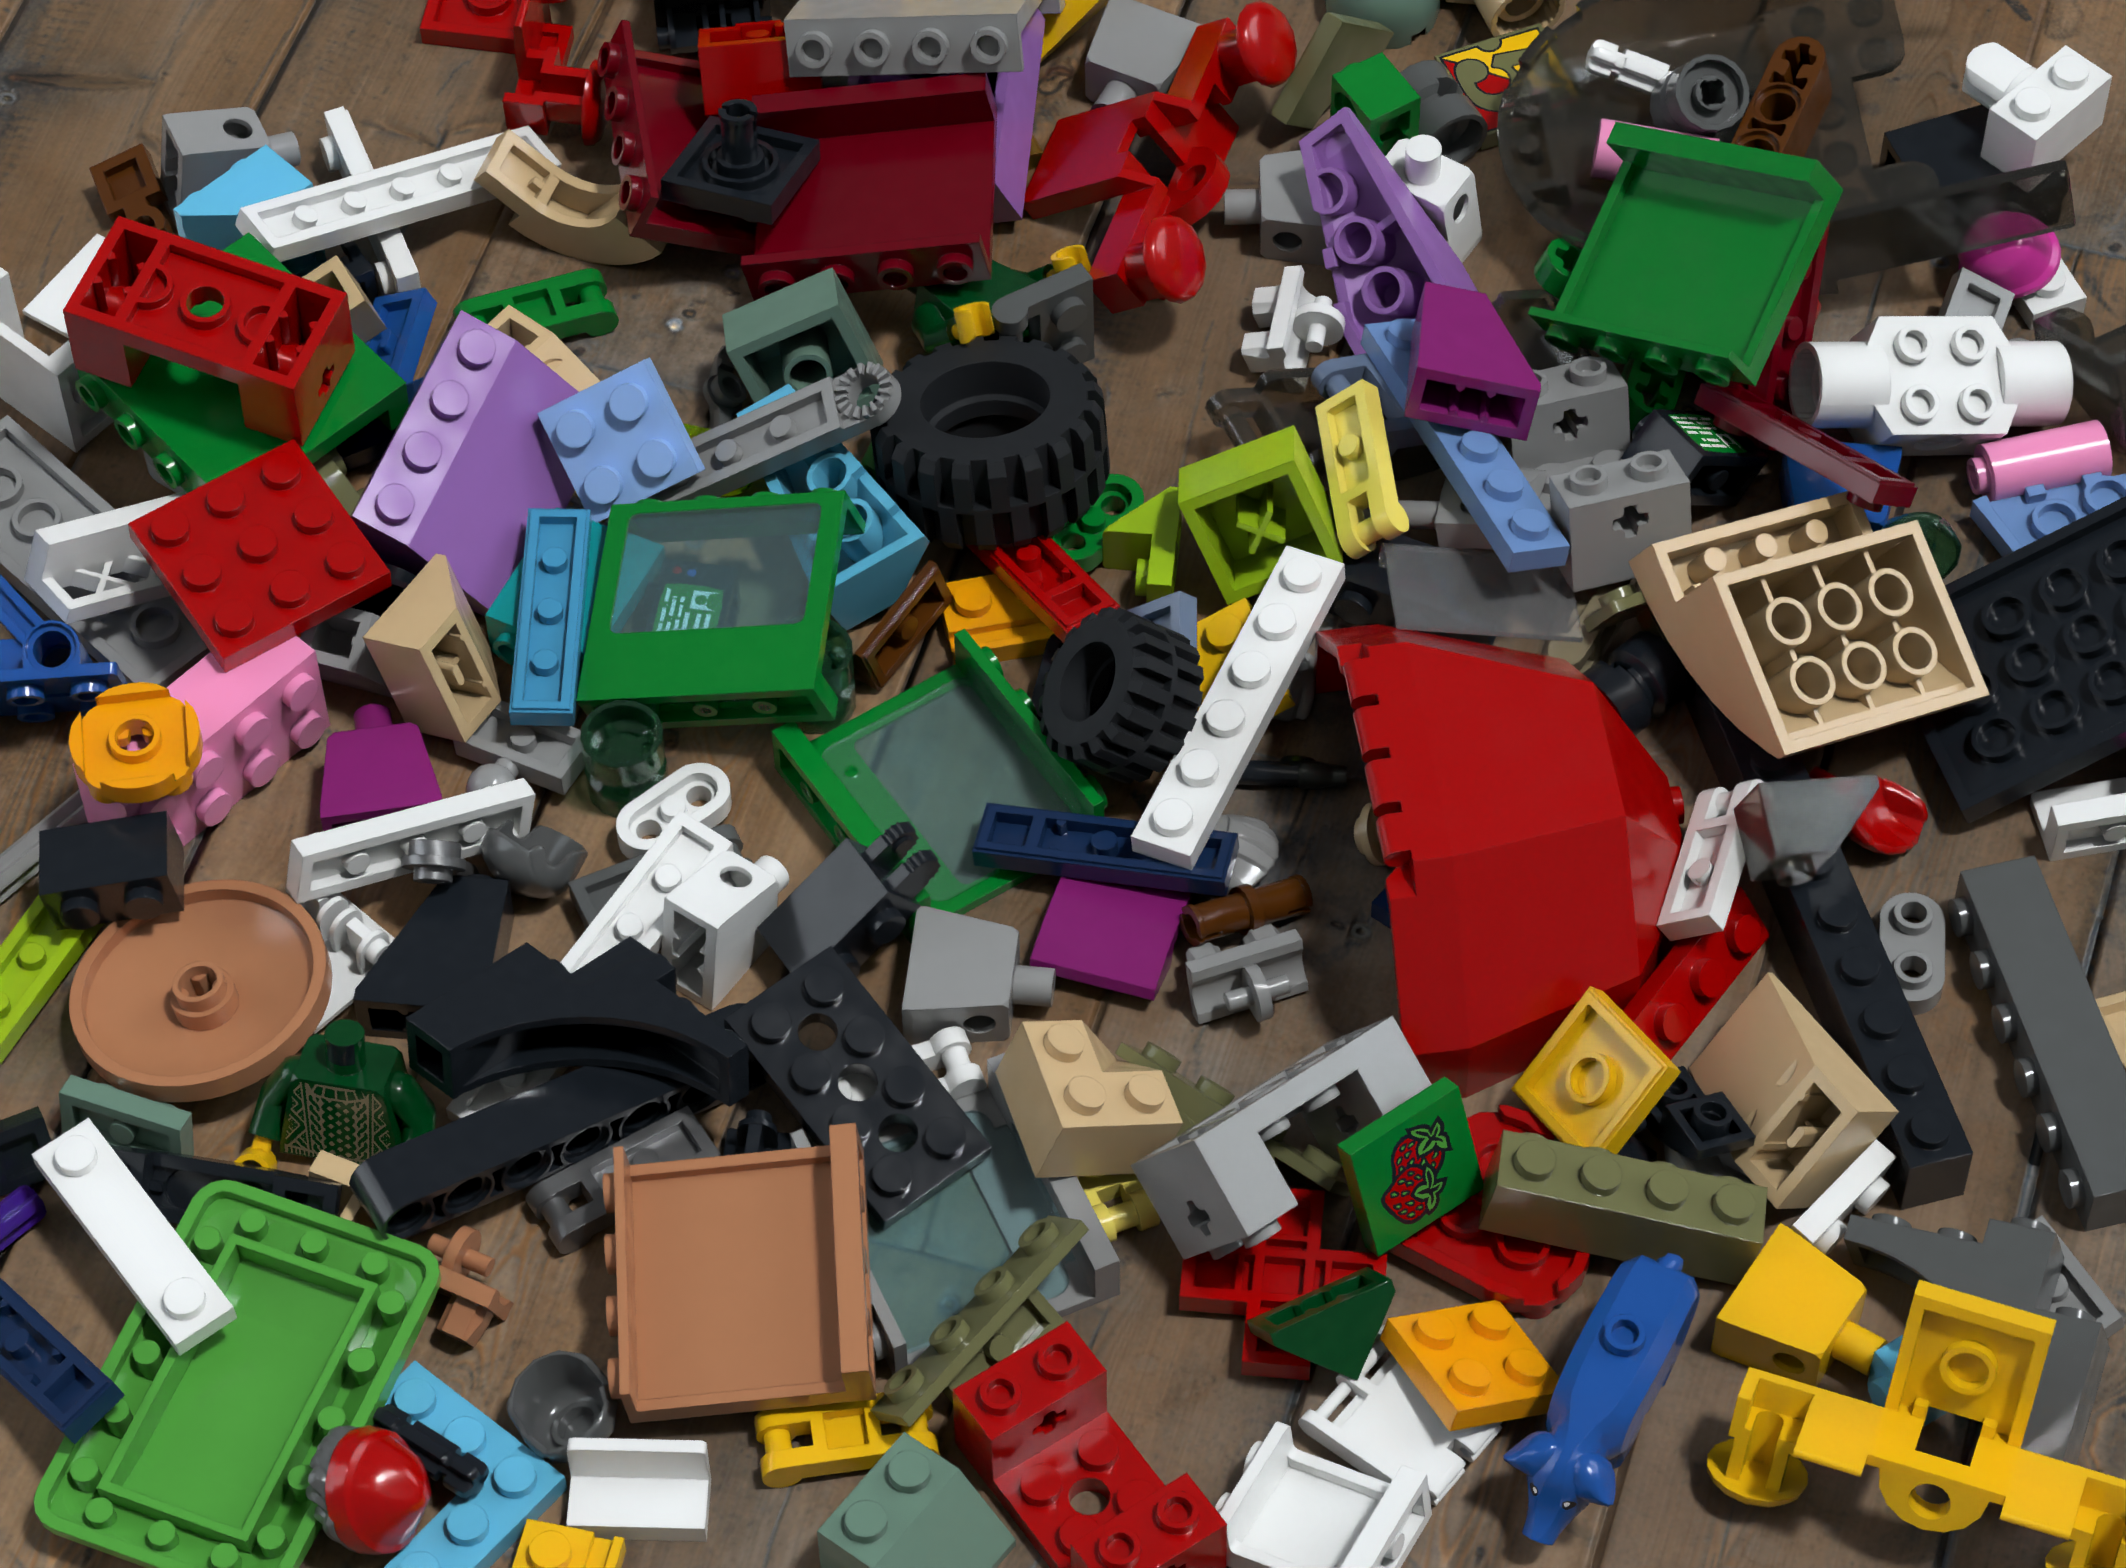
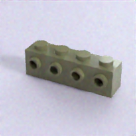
M1503 1130L1485 1172L1478 1229L1627 1261L1640 1255L1657 1260L1667 1253L1679 1255L1683 1259L1682 1272L1691 1276L1738 1286L1763 1245L1768 1187L1745 1183L1732 1176H1713L1681 1169L1668 1162H1649L1617 1155L1600 1147H1581L1549 1140L1536 1133H1517Z

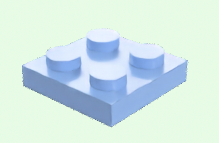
M651 358L644 359L537 413L584 509H591L592 521L600 522L608 518L611 505L636 503L705 470Z

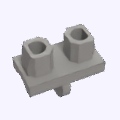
M1270 923L1255 930H1249L1248 934L1243 938V945L1221 951L1218 946L1210 942L1189 948L1186 952L1187 962H1185L1192 1014L1198 1024L1248 1009L1251 1010L1258 1022L1273 1018V1001L1309 991L1302 961L1303 941L1297 930L1292 929L1280 933Z

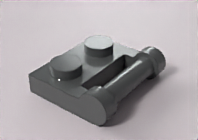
M1082 263L1001 297L993 304L991 311L994 329L999 334V339L1000 336H1017L1019 341L1023 342V331L1028 326L1029 319L1030 342L1032 339L1047 342L1055 352L1062 348L1072 354L1080 363L1095 358L1093 278Z

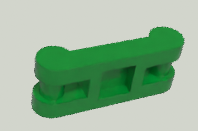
M593 268L582 269L469 298L460 302L453 310L454 320L462 310L488 324L503 309L510 305L553 332L559 339L585 332L591 336H603L612 332L619 322L613 303L604 298L607 294L604 278L599 270ZM567 303H577L576 305L566 307Z

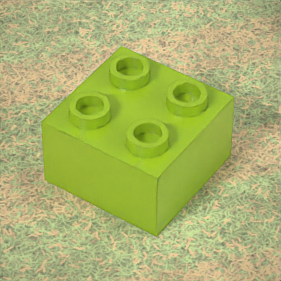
M1294 425L1179 468L1178 505L1227 605L1262 592L1286 545L1343 563V549L1337 537L1332 504Z

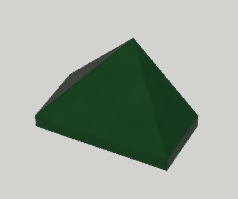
M1365 1267L1247 1320L1252 1334L1269 1344L1357 1381L1396 1290L1392 1279L1369 1267Z

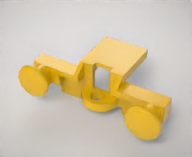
M1920 1279L1911 1303L1884 1407L1749 1367L1737 1397L1728 1436L1735 1438L1715 1444L1707 1454V1472L1714 1484L1725 1495L1745 1505L1770 1508L1789 1504L1797 1500L1808 1485V1472L1799 1459L1857 1477H1861L1865 1464L1879 1468V1488L1886 1504L1903 1521L1922 1530L1945 1533L1964 1529L1978 1520L1988 1503L1992 1502L2003 1506L1999 1520L2068 1540L2051 1548L2045 1557L2046 1568H2126V1480L2021 1449L2057 1320ZM1929 1407L1983 1423L1970 1466L1916 1450ZM1922 1484L1936 1485L1948 1494L1950 1500L1941 1504L1929 1503L1916 1493L1915 1487Z

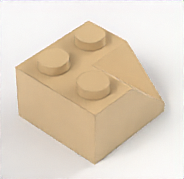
M1082 1020L1021 1022L995 1071L1035 1178L1135 1174L1130 1165L1175 1138L1183 1125L1162 1070L1118 1060Z

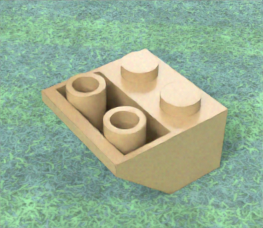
M436 553L362 638L405 723L411 722L418 725L421 733L466 743L501 702V696L490 646L446 555Z

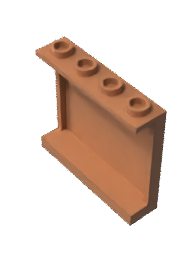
M856 1123L829 1125L830 1145L635 1165L629 1164L623 1146L613 1147L614 1173L603 1174V1198L607 1214L615 1213V1233L605 1234L604 1253L608 1275H616L617 1295L606 1297V1320L610 1337L618 1336L619 1357L608 1358L607 1376L611 1399L622 1400L630 1423L877 1399L865 1160Z

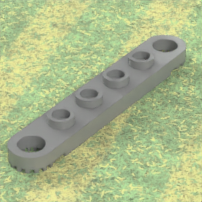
M870 361L867 362V365L859 363L856 369L851 367L847 370V373L832 379L830 376L690 438L705 470L646 499L679 501L693 500L701 495L720 497L880 426L893 416L900 404V384L879 363L874 364ZM872 384H879L881 387L878 389L880 396L876 395L874 397L877 401L875 403L870 401V407L862 405L861 409L857 406L860 393ZM575 496L570 500L574 503L573 506L567 507V509H584L579 497L576 498ZM609 517L604 519L606 522L603 525L608 526Z

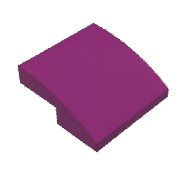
M1061 877L1042 922L1029 966L1055 968L1056 976L1154 1001L1171 967L1174 943L1181 931L1180 914L1183 913L1181 909L1186 905L1192 904L1193 893Z

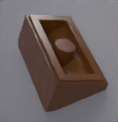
M931 560L926 563L857 649L845 669L849 676L879 691L951 603L953 596L937 563Z

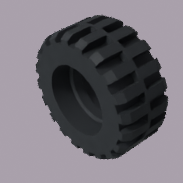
M981 336L975 337L972 342L952 346L949 342L936 346L932 354L925 357L918 354L905 363L903 371L895 370L892 373L901 387L900 404L888 421L870 430L876 480L931 543L935 539H940L946 547L963 549L964 545L978 546L979 551L997 550L996 545L1013 543L1014 548L1031 544L1034 537L1044 535L1047 539L1060 533L1068 521L1075 524L1087 513L1090 505L1093 506L1105 489V481L1110 474V457L1103 392L1098 386L1097 378L1082 362L1080 363L1072 354L1062 348L1055 352L1047 342L1032 339L1030 343L1020 342L1017 336H1000L999 340L984 341V337Z

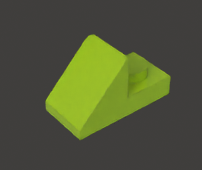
M1168 487L1110 524L1103 532V566L1108 569L1136 571L1135 596H1146V603L1175 592L1182 531V511L1178 505V487Z

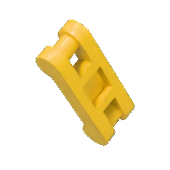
M884 1392L877 1393V1399L763 1410L754 1418L756 1439L765 1448V1455L760 1459L762 1481L768 1487L784 1488L798 1483L802 1478L872 1469L903 1432H906L940 1456L937 1436L929 1431L928 1421L933 1417L932 1403L910 1427L899 1425L901 1426L902 1433L882 1435L880 1424L890 1422L878 1420L870 1411L885 1395ZM811 1434L813 1445L792 1448V1440L796 1436Z

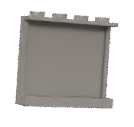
M799 0L783 20L790 77L1022 72L1024 70L1022 30L1037 8L1042 14H1061L1065 8V0Z

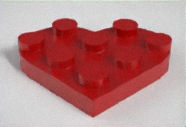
M1498 1105V1112H1479L1467 1117L1483 1183L1485 1172L1503 1130L1517 1133L1531 1132L1542 1135L1546 1139L1554 1140V1134L1537 1116L1531 1112L1509 1105ZM1483 1190L1388 1250V1252L1484 1302L1491 1300L1500 1301L1508 1311L1519 1312L1529 1319L1544 1318L1553 1311L1554 1306L1565 1302L1582 1285L1591 1254L1478 1229Z

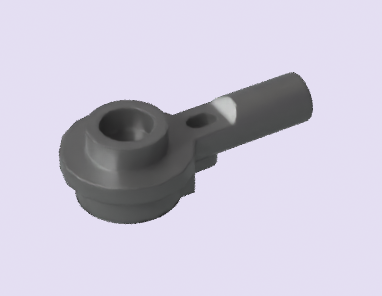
M434 839L410 840L408 855L401 857V867L413 870V881L419 883L451 884L453 876L466 877L472 874H479L475 865L467 862L465 859H461V844L453 841Z

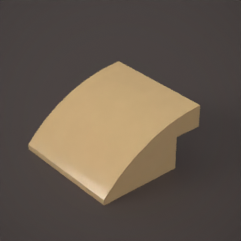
M1846 491L1654 543L1628 562L1650 610L1689 674L1713 704L1741 732L1777 759H1782L1975 702L1990 695L1918 520L1873 532L1864 509L1850 503L1846 499L1848 493Z

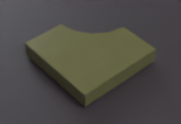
M1332 12L1325 13L1275 102L1271 115L1286 125L1313 129L1323 112L1331 104L1332 75L1340 72L1351 63L1361 62L1384 52L1394 32L1379 22Z

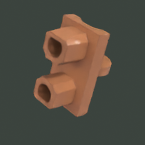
M464 1225L457 1230L451 1240L434 1233L428 1241L427 1249L434 1255L443 1258L441 1265H439L441 1282L437 1293L450 1298L436 1329L452 1339L475 1347L489 1326L492 1317L505 1322L514 1303L500 1297V1292L497 1289L467 1277L470 1271L488 1277L494 1268L495 1259L479 1252L481 1245L480 1231Z

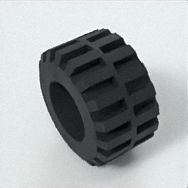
M1112 607L1102 608L1098 615L1091 613L1083 618L1080 627H1073L1065 636V642L1062 647L1057 648L1051 659L1053 662L1049 672H1046L1043 680L1044 692L1039 699V712L1043 713L1039 724L1041 733L1047 736L1046 744L1049 749L1058 753V756L1122 783L1131 784L1134 780L1143 782L1150 779L1153 771L1160 773L1168 766L1170 757L1173 754L1178 755L1185 745L1184 739L1189 731L1192 732L1197 720L1194 717L1197 708L1201 706L1203 692L1200 691V685L1204 680L1203 667L1198 666L1200 655L1196 647L1191 646L1190 640L1184 635L1121 608L1117 610Z

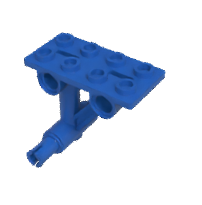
M0 574V623L14 638L0 640V716L17 715L19 721L29 723L51 721L55 719V712L80 711L81 716H85L90 709L97 705L95 697L107 689L128 683L116 662L93 663L71 626L62 621H43Z

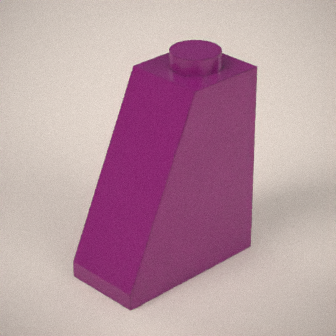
M1425 281L1412 330L1404 417L1527 441L1541 392V383L1485 293Z

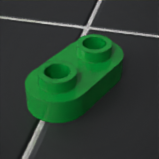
M1109 474L1108 479L1105 481V489L1093 506L1090 505L1087 513L1075 524L1069 521L1066 522L1060 533L1051 536L1086 573L1093 570L1103 561L1104 530L1110 524L1144 503V493L1141 486L1128 476ZM1109 511L1120 512V514L1118 515H1109L1106 513ZM1070 548H1077L1078 550H1068V549H1070Z

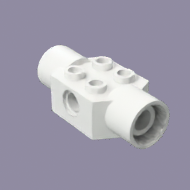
M1878 316L1854 335L1849 342H1802L1799 344L1790 364L1788 394L1793 416L1815 428H1847L1855 443L1902 447V456L1974 455L1975 447L1978 444L2001 439L2008 433L2010 427L2060 425L2065 420L2072 401L2073 370L2069 354L2062 343L2058 341H2008L1993 316Z

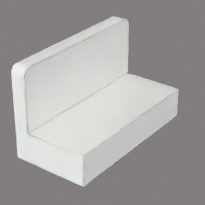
M2126 777L2032 793L2030 807L2050 862L2126 849Z
M579 1437L568 1439L567 1457L571 1479L566 1526L593 1531L595 1537L611 1540L614 1539V1536L625 1538V1540L707 1542L711 1473L707 1443L705 1441Z

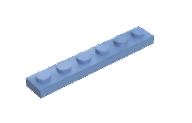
M1396 319L1390 322L1365 324L1360 344L1405 412L1411 338L1415 319ZM1409 418L1508 573L1565 566L1570 544L1497 435Z

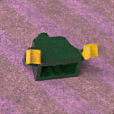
M1083 245L1064 247L1050 256L1052 264L1044 265L1030 272L1013 270L992 260L991 280L970 281L959 285L939 284L906 288L916 295L911 326L924 352L932 354L936 346L949 342L952 346L972 342L975 337L981 336L984 337V341L999 340V334L994 329L991 313L995 301L1079 263H1082L1089 273L1091 265L1085 247ZM1029 319L1028 326L1023 331V342L1030 343Z

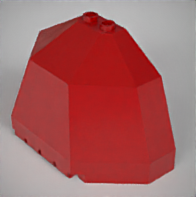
M1381 624L1316 631L1314 657L1315 694L1348 690L1351 707L1356 710L1353 713L1362 760L1367 763L1364 770L1373 813L1379 817L1376 820V827L1384 864L1389 867H1395L1393 872L1386 878L1385 889L1389 904L1400 1029L1431 1084L1445 1076L1459 1086L1461 1098H1467L1525 1071L1590 986L1604 991L1623 1010L1655 971L1669 941L1656 925L1684 840L1679 825L1684 823L1685 818L1682 792L1679 786L1670 787L1668 777L1597 686L1565 659Z

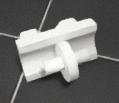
M1302 265L1284 267L1280 285L1255 288L1252 299L1253 316L1259 328L1271 327L1270 331L1245 333L1241 348L1242 356L1250 372L1277 371L1285 388L1302 387L1309 353L1321 352L1323 346L1332 345L1341 340L1346 325L1345 317L1339 310L1332 307V300L1329 297H1315L1303 286L1305 272Z

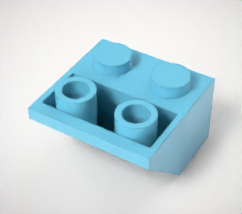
M265 144L247 158L237 161L227 172L203 189L190 194L183 203L173 209L178 235L219 250H224L243 236L235 226L241 207L311 188L313 183ZM325 250L281 263L293 275L303 277L326 262Z

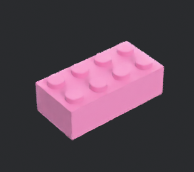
M295 636L226 673L210 652L167 687L171 697L180 700L184 705L186 700L194 708L203 738L202 757L199 765L193 772V783L187 791L180 795L164 796L144 803L115 802L104 804L96 801L90 795L88 786L78 777L74 764L72 765L88 823L167 811L183 846H185L208 826H214L221 822L227 816L231 807L255 787L267 784L274 777L279 767L301 749L314 745L323 735L325 729L330 726L316 651L299 637ZM137 734L131 736L130 745L121 748L137 751L145 748L150 743L145 742L143 735Z

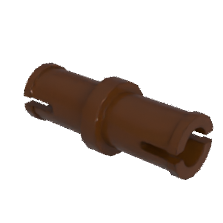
M1299 874L1255 888L1247 883L1231 888L1226 897L1182 907L1183 913L1180 914L1181 929L1187 942L1194 947L1202 945L1204 942L1238 932L1246 936L1251 929L1255 930L1266 924L1297 915L1309 914L1311 912L1309 907L1313 906L1312 893L1305 878Z

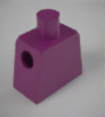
M368 704L358 708L353 715L355 730L334 732L327 738L320 801V819L323 831L442 800V794L418 725L411 722L392 724L391 711L388 707L381 704Z

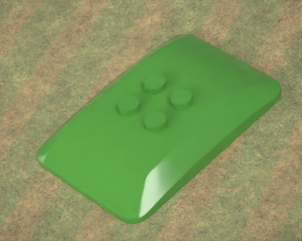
M215 1181L204 1186L196 1193L175 1231L232 1304L237 1319L179 1356L137 1301L101 1368V1371L116 1384L125 1396L75 1445L66 1436L64 1437L37 1487L34 1497L35 1513L43 1527L53 1534L145 1568H299L323 1526L314 1518L315 1508L318 1505L306 1496V1488L309 1485L308 1476L313 1470L310 1467V1462L316 1453L317 1446L322 1442V1439L328 1434L330 1429L334 1427L374 1425L373 1416L379 1407L385 1406L436 1297L441 1282L438 1260L430 1250L414 1242L388 1233L386 1234L389 1238L386 1240L376 1229L237 1181Z

